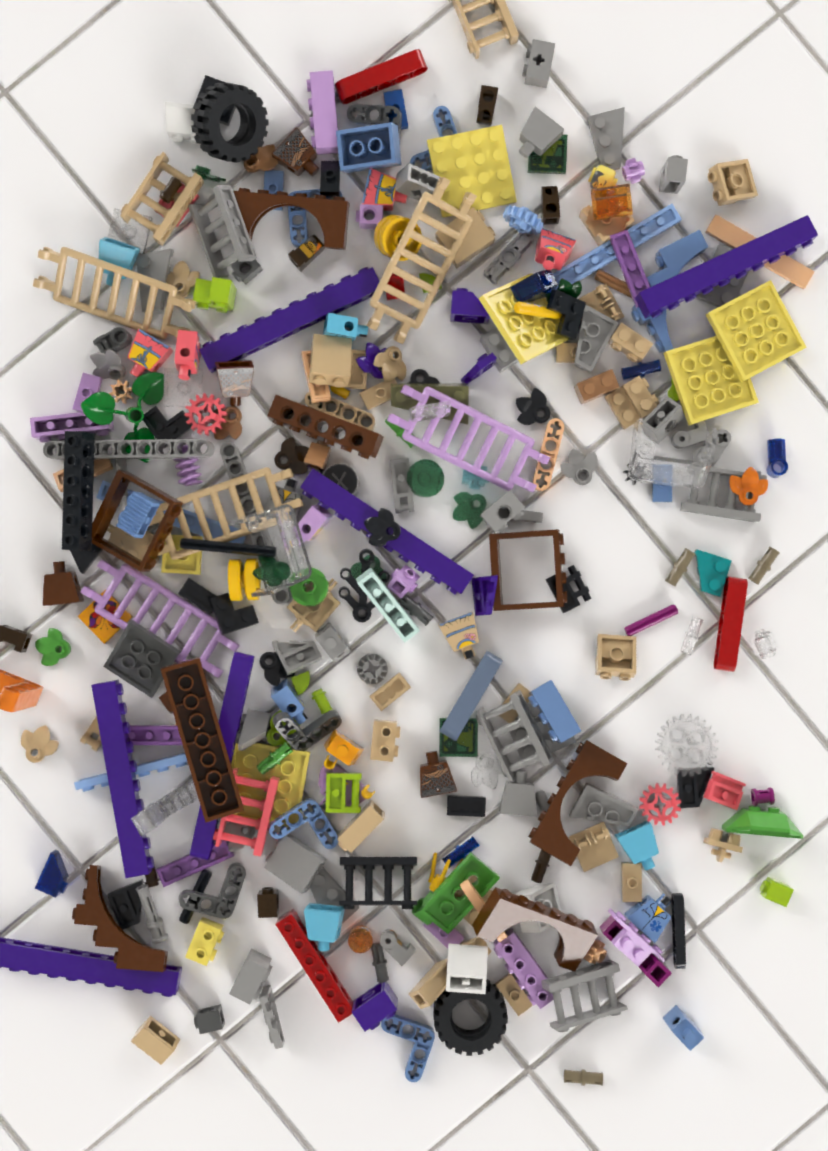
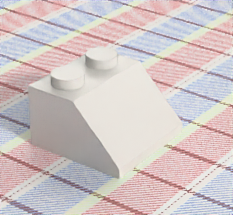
M165 102L166 132L173 141L182 142L183 140H190L192 143L199 144L196 143L194 139L196 133L192 132L191 125H194V121L191 120V114L195 112V109H193L194 105Z
M555 882L526 888L515 894L518 896L523 895L531 901H539L549 908L554 907L561 911ZM539 921L520 923L522 933H541L551 927V925Z

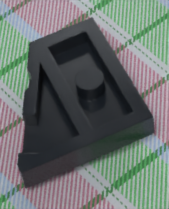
M713 766L676 769L678 799L682 801L678 804L679 807H700L711 772L714 771Z
M143 879L107 894L118 924L123 930L141 921L142 904L136 888L144 884Z

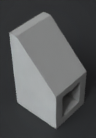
M248 708L247 714L242 715L240 725L243 728L241 732L237 733L235 743H238L239 751H243L266 738L271 713Z

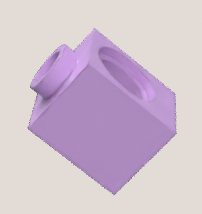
M360 204V211L356 210V222H359L360 229H375L378 222L383 219V205ZM371 213L375 217L372 220H366L364 218L365 215Z

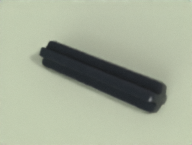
M206 869L202 870L193 891L204 893L212 872ZM189 897L188 901H194L195 906H197V901L192 900L191 897ZM183 909L179 921L188 924L194 911Z

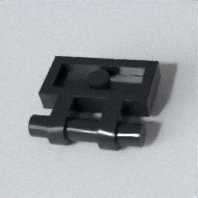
M574 565L567 568L571 575L566 577L567 583L563 584V589L567 591L568 603H564L565 607H560L563 614L581 605L577 599L578 597L582 596L585 602L592 599L588 586L584 585L580 577L582 575ZM553 575L545 579L557 601L556 577ZM573 580L578 588L576 592L573 591L569 584Z

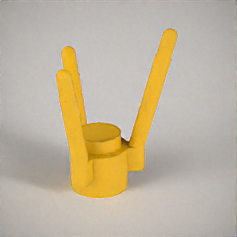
M436 852L433 854L431 873L428 880L431 883L429 889L433 892L446 879L445 875L451 862L448 859L441 875L436 874L435 876ZM467 854L463 855L456 867L465 859Z

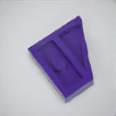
M493 352L489 355L485 353L477 359L478 362L461 379V382L469 384L492 368L497 360Z
M498 575L472 578L475 616L492 615Z

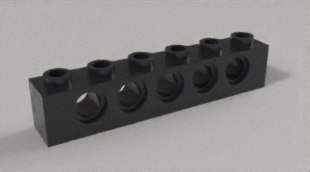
M65 431L62 550H92L95 433Z

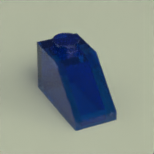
M543 270L513 285L510 289L517 302L527 303L546 297L545 294L558 287V283L551 270Z
M55 849L50 853L35 886V889L55 898L61 893L64 894L69 884L66 882L69 875L59 850Z

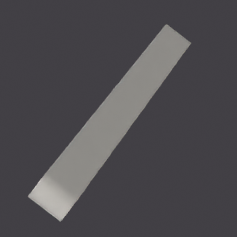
M204 439L95 440L94 460L210 458L215 452V446L212 442ZM49 441L43 446L44 455L47 458L64 460L65 441ZM168 444L169 451L164 454L163 448ZM187 444L188 451L183 454L182 447ZM203 444H206L207 450L205 453L202 454L200 450L201 446ZM112 445L113 451L111 454H108V447ZM130 445L131 452L127 454L126 448ZM147 445L150 446V451L148 454H146L144 451ZM56 446L57 453L54 455L53 448Z
M232 442L223 443L220 447V454L229 479L248 474L238 447ZM228 447L234 448V454L231 456H226L225 450ZM237 464L240 465L241 471L238 474H233L232 467ZM237 485L236 489L248 525L251 526V521L254 518H258L255 507L249 511L245 509V503L248 500L252 501L248 486L245 492H239V485ZM267 528L249 534L253 545H258V538L265 536L267 539L265 546L274 547ZM277 554L276 557H273V562L270 565L264 563L263 556H257L272 599L277 604L287 603L291 598V593ZM273 572H277L280 575L277 583H273L270 580V575ZM280 590L286 592V598L283 601L277 599V592Z

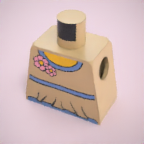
M473 612L438 624L454 652L461 650L465 660L476 656L472 645L479 643Z

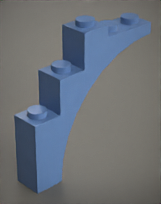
M700 230L658 250L655 254V261L662 270L647 277L650 287L678 275L687 263L708 248ZM634 305L631 312L634 321H638L639 325L647 322V330L651 336H654L658 352L663 354L674 349L668 334L666 310H663V314L656 318L650 316L645 319L640 308H636Z

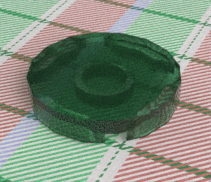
M423 459L410 466L407 472V483L415 495L428 498L441 491L444 485V473L436 462Z

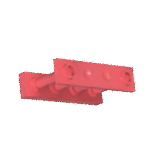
M235 767L233 774L236 783L264 789V792H267L266 800L262 799V801L240 796L243 805L260 808V811H263L262 817L257 820L234 814L222 817L219 829H215L213 840H216V847L221 845L222 840L251 846V849H254L253 855L261 857L280 777L272 776L270 781L266 780L264 782L238 776L239 768ZM226 821L256 827L255 830H258L257 838L254 837L252 839L225 833Z

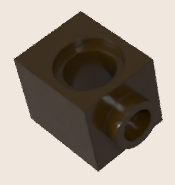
M264 887L257 894L258 918H272L279 915V892L274 890L273 887Z

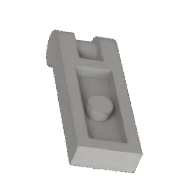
M409 458L390 460L395 514L407 510L414 512ZM407 497L408 503L400 504V498Z

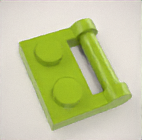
M326 773V813H361L359 785L362 773ZM346 780H352L351 806H346Z

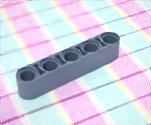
M486 651L439 732L454 741L458 739L502 664L503 660Z

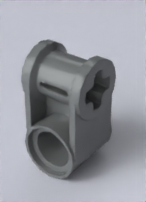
M116 327L108 333L97 337L93 344L98 347L101 353L105 354L108 349L117 353L131 344L132 335L124 328ZM121 333H125L124 340L118 341V336Z

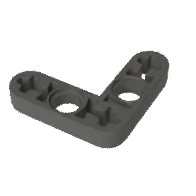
M363 104L349 106L347 117L351 122L357 124L392 122V119L388 116L394 111L397 117L393 118V123L398 125L400 143L402 113L398 108L394 106ZM357 109L360 113H365V117L358 115L355 119L352 116V112H355ZM374 109L378 110L379 117L376 120H371L370 112Z
M331 710L304 729H301L288 713L279 712L273 717L272 722L276 730L296 751H305L341 725L342 719L337 711ZM320 728L319 732L313 734L314 730ZM290 730H296L293 734L288 735Z
M236 862L229 866L218 897L186 889L179 895L180 906L190 911L222 919L229 918L233 914L246 876L244 866ZM239 868L241 874H237L236 882H234V873L232 871H236ZM228 886H234L236 888V891L233 895H227L225 893V890ZM190 895L192 900L197 901V906H195L194 901L185 903L183 898H187ZM225 899H227V907L229 910H225L224 913H222L220 907L225 906ZM210 900L211 906L203 909L201 907L202 901Z

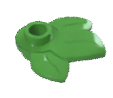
M49 628L48 637L39 638L35 642L36 649L43 654L41 664L45 666L56 665L60 659L66 658L71 652L70 644L63 640L62 633L55 628Z

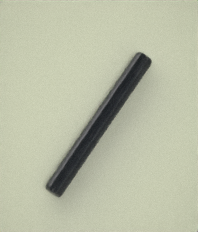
M182 538L180 540L181 549L263 557H276L277 552L276 547L189 538Z

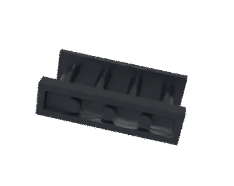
M340 857V866H344V870H346L345 901H339V905L343 906V909H355V906H402V909H413V906H417V901H411V870H413V866H417V857ZM356 866H363V870H365V901H353V873ZM375 866H382L384 870V901H373V870H375ZM394 866H402V870H404V901H392V870H394Z

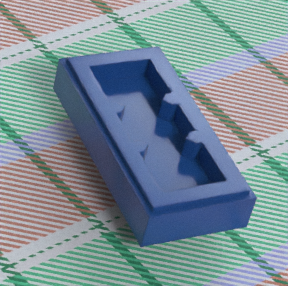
M402 89L383 92L385 106H394L402 113L401 130L408 129ZM392 111V114H389L388 116L392 119V123L393 118L397 117V114H395L394 111Z

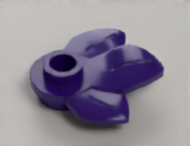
M369 342L366 343V356L356 358V362L361 370L365 373H371L374 378L383 379L382 371L374 366L373 363L375 356L378 353L385 352L386 348L380 350L377 345Z

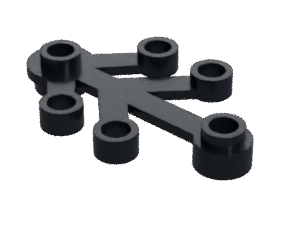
M363 549L359 553V560L362 563L361 574L368 570L370 564L374 562L375 556L370 549ZM369 553L370 557L369 559H364L363 555ZM346 567L342 568L340 576L359 594V603L350 595V590L346 586L340 587L338 591L339 596L345 599L353 608L352 615L356 621L366 622L371 617V610L376 606L372 601L367 603V595L357 584L351 570ZM381 570L378 573V577L380 578L381 574L386 573L387 578L381 579L385 583L389 581L390 575L388 571ZM343 571H348L349 575L344 577L342 573ZM347 590L348 593L347 595L343 596L341 595V591ZM359 610H365V614L359 615Z

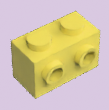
M202 917L185 958L207 966L209 961H213L217 950L214 949L216 943H221L225 933L222 932L224 925Z

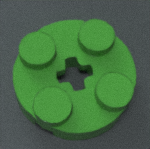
M312 567L304 568L297 571L290 580L291 595L297 603L303 606H316L328 594L329 582L326 576L318 569ZM313 582L312 586L314 589L306 592L305 584Z

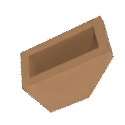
M317 440V443L312 442L304 463L309 467L325 471L331 448L320 440Z

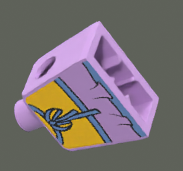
M318 504L311 506L294 528L298 533L292 541L301 547L306 540H313L333 515ZM307 525L310 526L311 531L307 529Z

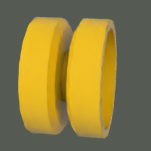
M389 215L378 222L374 230V242L380 253L389 258L392 257L410 221L409 218L400 215ZM416 224L414 231L422 235L420 227ZM409 238L405 249L417 254L422 244ZM402 255L400 256V259H399V261H406V260H408L407 258H405V257L402 256Z
M258 558L246 559L244 567L241 559H229L228 588L230 600L242 601L244 593L248 600H259L261 574Z

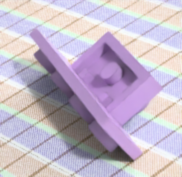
M611 908L608 910L612 917L624 927L611 942L638 967L651 953L662 963L665 961L661 955L663 951L656 944L652 946L650 944L651 940L644 933L641 935L637 933L639 929L632 922L627 924L625 922L627 918L620 911L615 913Z

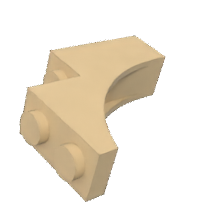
M480 937L460 943L463 945L487 946V943ZM488 947V955H489L492 951H491L490 948ZM448 957L435 963L410 991V997L420 1009L431 1006L446 989Z

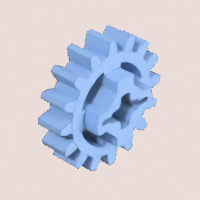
M509 205L503 213V218L506 219V222H509V226L521 234L537 235L540 234L544 223L541 222V219L537 218L538 215L527 207L522 206V208Z

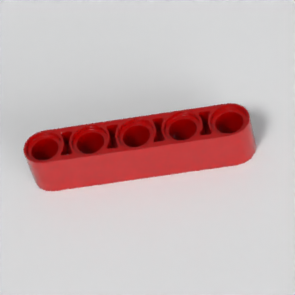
M416 49L337 81L334 86L341 103L348 104L421 75L427 71L428 67L421 50Z
M729 576L726 578L713 663L716 670L734 672L736 669L748 587L747 579Z

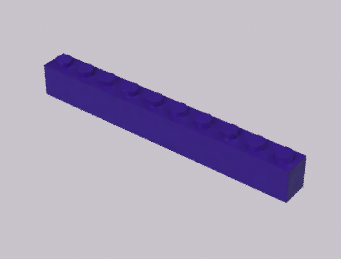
M806 215L638 293L635 300L645 319L650 316L656 318L663 314V310L669 309L671 311L680 306L679 303L683 301L688 303L696 299V295L700 293L703 295L710 293L714 290L713 287L717 285L723 287L731 282L730 279L735 277L740 279L747 275V272L750 270L755 272L764 267L763 264L767 262L770 264L775 263L784 254L790 256L797 251V248L802 247L805 249L811 246L818 233L809 216Z
M362 268L358 271V274L352 277L351 275L345 276L340 280V283L335 285L333 283L329 284L319 293L312 292L306 296V299L302 301L295 300L289 304V307L283 310L278 308L271 313L272 315L266 318L264 316L254 320L255 323L249 326L247 324L242 325L232 334L225 333L215 342L209 341L202 345L203 348H200L199 351L211 373L216 372L215 362L239 361L325 320L328 313L338 314L371 298L380 282L374 268Z
M312 468L300 486L303 490L302 494L309 499L315 497L319 500L318 505L326 510L330 507L336 511L334 513L336 517L343 521L345 518L352 522L350 526L358 531L361 529L368 532L366 536L370 538L372 534L366 529L364 521L370 517H378L379 512ZM401 526L400 536L396 540L388 541L382 546L391 553L393 550L400 554L398 557L406 563L410 560L416 564L414 568L424 574L425 571L432 575L430 579L440 584L442 581L448 585L446 589L455 595L457 592L462 594L474 574ZM390 527L388 533L392 535L393 529Z
M119 679L91 685L125 878L148 875L152 868H154V859L149 853L151 841L146 836L145 831L148 826L147 820L143 818L142 814L144 802L139 797L141 785L139 779H136L135 774L137 772V763L132 757L134 746L133 742L129 740L128 735L131 730L130 724L126 722L125 718L127 706L122 701V695L124 694L123 685L119 683Z
M0 937V968H9L13 972L23 970L28 971V974L31 975L41 973L47 974V977L50 978L66 977L68 981L84 980L87 984L102 983L106 987L121 986L125 990L139 989L147 994L157 992L165 997L176 995L179 990L182 967L167 964L165 972L116 969L113 955Z

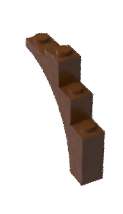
M90 865L85 873V880H88L82 896L85 904H77L76 908H73L72 919L74 924L97 926L93 933L95 946L118 948V952L116 951L114 954L116 969L165 972L168 951L155 949L139 943L124 932L115 922L104 900L101 886V866Z

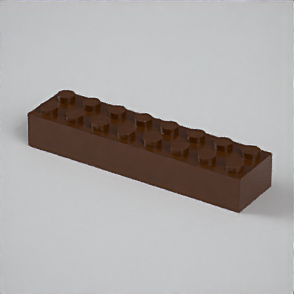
M195 657L160 668L205 823L244 811L200 658Z

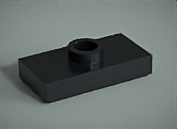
M321 161L320 195L340 196L339 161Z
M188 577L178 594L211 615L213 609L209 599L216 597V595Z
M447 795V815L485 817L486 797Z

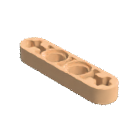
M558 418L551 419L546 426L540 453L550 457L551 467L543 469L541 463L537 461L532 481L533 484L537 485L535 488L537 491H545L551 482L564 431V423ZM555 422L560 427V430L558 429L555 433V436H559L558 439L547 437L548 434L552 435L553 428L550 425H553ZM549 440L554 441L556 444V448L553 451H549L545 447L546 442ZM538 470L543 473H549V476H544L546 485H543L542 488L536 483V480H540L542 475L538 474Z
M466 879L460 886L477 912L480 913L485 902L470 880ZM503 931L497 937L499 942L508 937L506 932Z

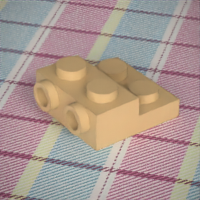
M748 159L717 163L708 169V181L713 184V199L718 202V206L734 204L737 201L752 199L758 196Z
M637 376L604 397L623 430L648 416L659 404L656 395L649 393L647 380L645 378L641 379L640 376Z
M598 634L595 675H600L601 679H611L612 676L619 677L622 681H629L631 678H634L636 675V637Z

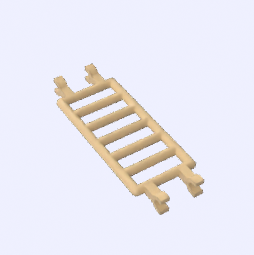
M439 177L433 194L428 192L422 194L370 300V306L375 308V311L366 326L377 331L384 313L399 320L402 324L393 340L401 344L404 343L410 327L418 329L421 326L473 222V218L467 213L477 196L471 192H466L459 209L441 200L444 191L450 183V180L445 177ZM427 202L464 221L459 232L423 213ZM418 220L454 238L455 240L450 250L414 231ZM409 238L445 256L446 258L442 266L439 267L405 249ZM402 255L437 274L433 284L431 285L397 267L400 256ZM392 273L427 291L428 294L424 302L387 284ZM383 291L420 309L415 320L379 302Z
M43 247V250L40 249L38 251V258L58 263L55 282L40 275L38 279H34L33 287L52 291L55 301L137 331L140 329L162 340L166 339L168 334L174 335L177 338L178 330L190 331L188 328L170 324L174 305L187 312H191L192 309H195L197 302L177 296V288L175 286L67 247H62L60 253L48 247ZM68 256L78 259L71 298L61 295ZM86 263L96 266L89 305L79 301ZM104 269L114 272L107 311L97 308ZM122 276L133 279L125 318L115 314ZM140 282L151 286L143 324L132 321ZM158 289L169 292L161 331L150 327Z
M265 467L176 498L183 502V504L192 501L205 540L229 542L284 523L287 520L285 512L304 506L300 498L284 504L281 502L275 483L294 477L290 468L272 475L270 468ZM265 476L278 514L277 517L269 520L266 518L254 479ZM245 482L247 483L260 523L251 526L248 525L236 489L237 485ZM228 489L242 528L234 532L230 531L217 493ZM208 495L211 496L223 532L222 536L214 539L212 538L199 499ZM168 502L160 504L149 527L160 524L164 516L163 511L167 510L169 506ZM182 509L177 518L184 538L192 539ZM170 533L165 539L166 544L158 556L169 552L171 559L176 560L201 550L182 549L176 551Z

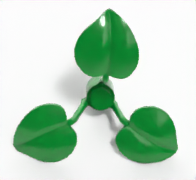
M150 372L136 378L132 385V392L139 396L137 407H130L126 412L114 410L115 400L106 392H96L81 402V409L89 420L99 425L110 424L113 421V413L125 415L129 422L134 423V432L127 433L124 440H154V435L148 428L143 427L137 430L139 423L144 418V413L141 410V400L148 405L157 404L162 400L165 391L164 374ZM130 445L126 448L128 454L131 452ZM149 445L145 447L144 451L146 454L150 451ZM139 459L145 463L150 461V459Z

